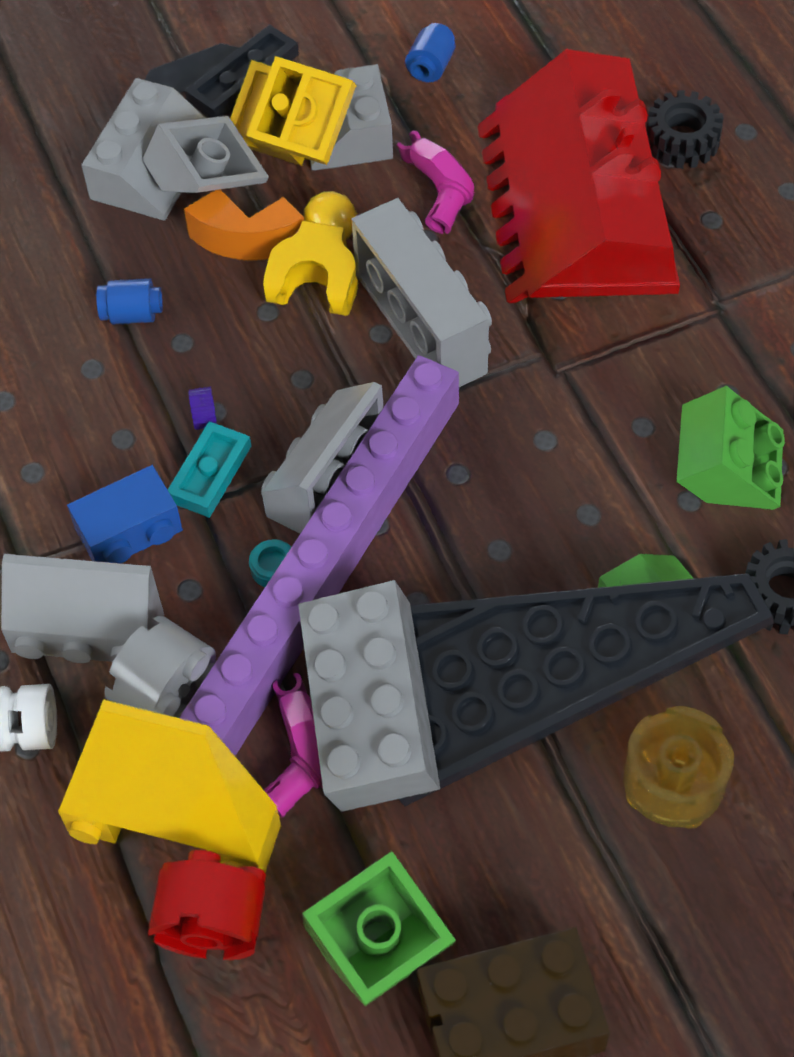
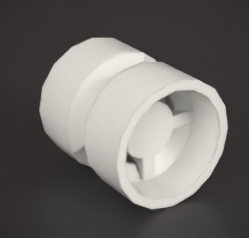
M21 685L17 693H13L7 686H0V752L10 751L15 743H18L22 750L53 749L57 735V708L52 685ZM18 711H21L22 726H18Z

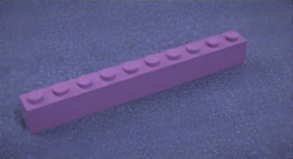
M417 356L179 717L180 719L210 726L234 756H236L274 696V681L277 680L279 686L281 685L304 649L299 603L336 595L340 592L459 405L458 371L423 356Z

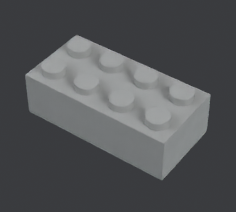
M396 198L351 218L356 276L416 359L420 355L458 371L459 387L488 374V354L491 353L489 327L492 325L490 313L483 302H476L469 293L463 275L458 270L453 271L448 265L439 243L435 240L430 241L424 233L418 215L414 211L409 212L400 199Z
M393 580L299 603L324 795L342 812L440 790L410 602L397 582Z

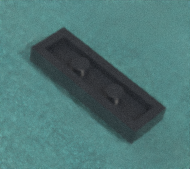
M269 24L185 90L186 100L210 118L221 117L235 106L251 60L272 66L275 56L292 61L299 55L298 42Z

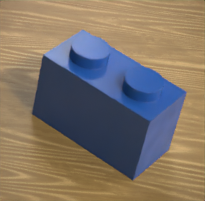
M153 465L67 504L74 528L92 561L122 564L131 555L152 545L163 544L169 541L175 534L183 531L177 505Z

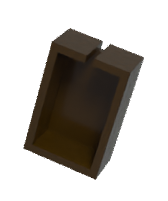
M576 927L417 968L418 992L430 1036L433 1035V1047L436 1057H587L606 1052L610 1031Z

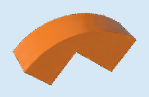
M221 189L214 190L184 208L189 237L212 253L239 260L269 259L272 248L284 239L294 236L299 231L302 221H304V217L284 197L248 218Z

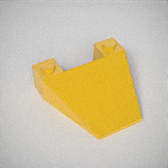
M103 700L58 811L69 834L84 843L97 844L99 840L116 844L121 828L214 852L221 857L220 863L234 867L251 866L259 868L266 872L281 827L277 805L210 726L108 700Z

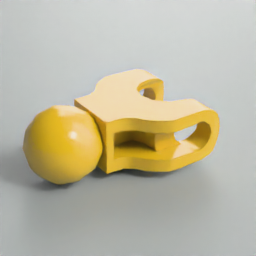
M329 191L312 197L305 207L304 221H302L299 231L294 236L284 239L272 248L263 281L266 302L280 305L287 304L295 288L304 283L317 282L327 287L326 294L331 305L329 312L344 316L349 315L358 290V279L355 274L356 262L351 251L347 248L346 240L352 235L351 218L356 217L357 212L347 196L335 191Z

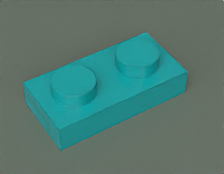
M209 421L168 488V492L176 505L210 518L252 447L250 436Z

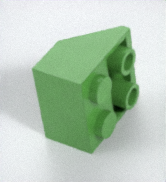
M728 386L682 405L676 482L706 503L771 510L781 507V486L783 484L782 456L785 444L784 430Z

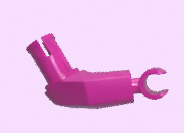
M411 131L409 136L412 145L404 146L401 142L397 143L401 158L404 162L413 163L416 168L434 182L438 196L425 219V223L431 230L443 234L445 232L448 234L461 207L473 200L474 184L466 170L449 151L429 139H421L417 131Z
M299 673L293 674L297 683L290 691H282L277 680L273 683V689L279 700L281 714L288 734L292 757L290 758L291 764L264 791L277 805L278 814L281 818L313 787L316 789L319 787L323 788L312 702Z

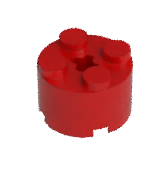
M205 850L190 851L188 860L164 863L159 871L148 936L155 934L154 943L158 946L190 957L206 959L207 950L215 949L224 950L223 960H238L250 957L255 953L266 889V872L251 866L234 867L220 863L221 857L218 854Z

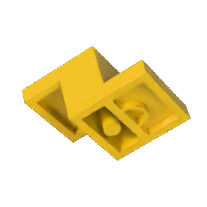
M275 56L272 66L251 60L230 119L252 150L302 166L305 158L328 165L357 85L353 80Z

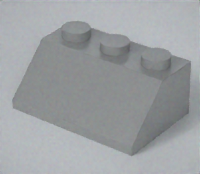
M136 78L81 165L90 199L165 221L182 192L162 191L142 159L158 124L204 119L205 117L174 88Z
M371 382L336 390L326 405L321 404L316 409L308 430L302 438L297 437L293 440L287 451L286 460L277 472L271 471L264 480L261 495L263 496L266 517L301 534L382 411V385Z
M4 554L1 630L11 653H16L21 657L28 659H38L42 656L64 657L66 660L74 663H87L90 660L113 662L122 646L139 627L143 625L150 630L158 625L152 618L164 616L151 566Z

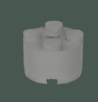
M157 616L152 619L158 625L150 630L143 625L139 627L118 652L109 670V674L114 676L116 680L113 690L105 686V697L108 701L179 718L214 666L216 653L212 647L164 616Z

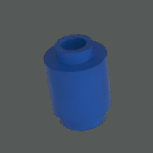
M440 23L430 24L419 32L405 58L406 68L414 78L429 83L441 78L455 51L453 32L447 26Z
M151 278L109 280L107 285H99L97 287V310L101 321L110 320L111 324L149 323L155 321V313H162L163 311L161 287H154Z

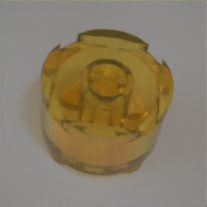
M685 706L669 707L666 709V712L652 717L650 714L643 718L631 734L624 766L623 781L628 803L646 818L664 826L691 829L698 827L705 819L709 818L718 809L724 798L734 764L731 744L729 745L722 733L723 728L710 715Z

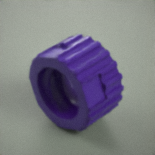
M211 386L190 389L188 392L194 429H205L209 421L217 424Z

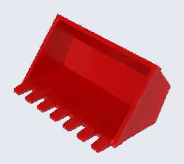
M565 49L512 93L495 104L496 111L478 124L480 138H488L498 132L501 135L483 149V163L493 164L505 158V163L487 176L488 190L496 191L507 185L510 187L509 191L491 204L492 217L502 218L512 212L515 215L512 220L496 231L497 245L506 246L518 239L520 244L500 260L501 271L506 275L524 268L525 273L505 288L506 301L508 303H516L527 297L679 294L680 281L658 181L661 179V168L658 160L652 157L645 127L648 112L645 103L638 97L630 58Z

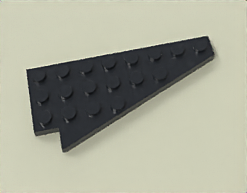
M738 574L410 605L440 789L774 624L773 615L750 575ZM438 790L400 798L399 800L404 806H407Z

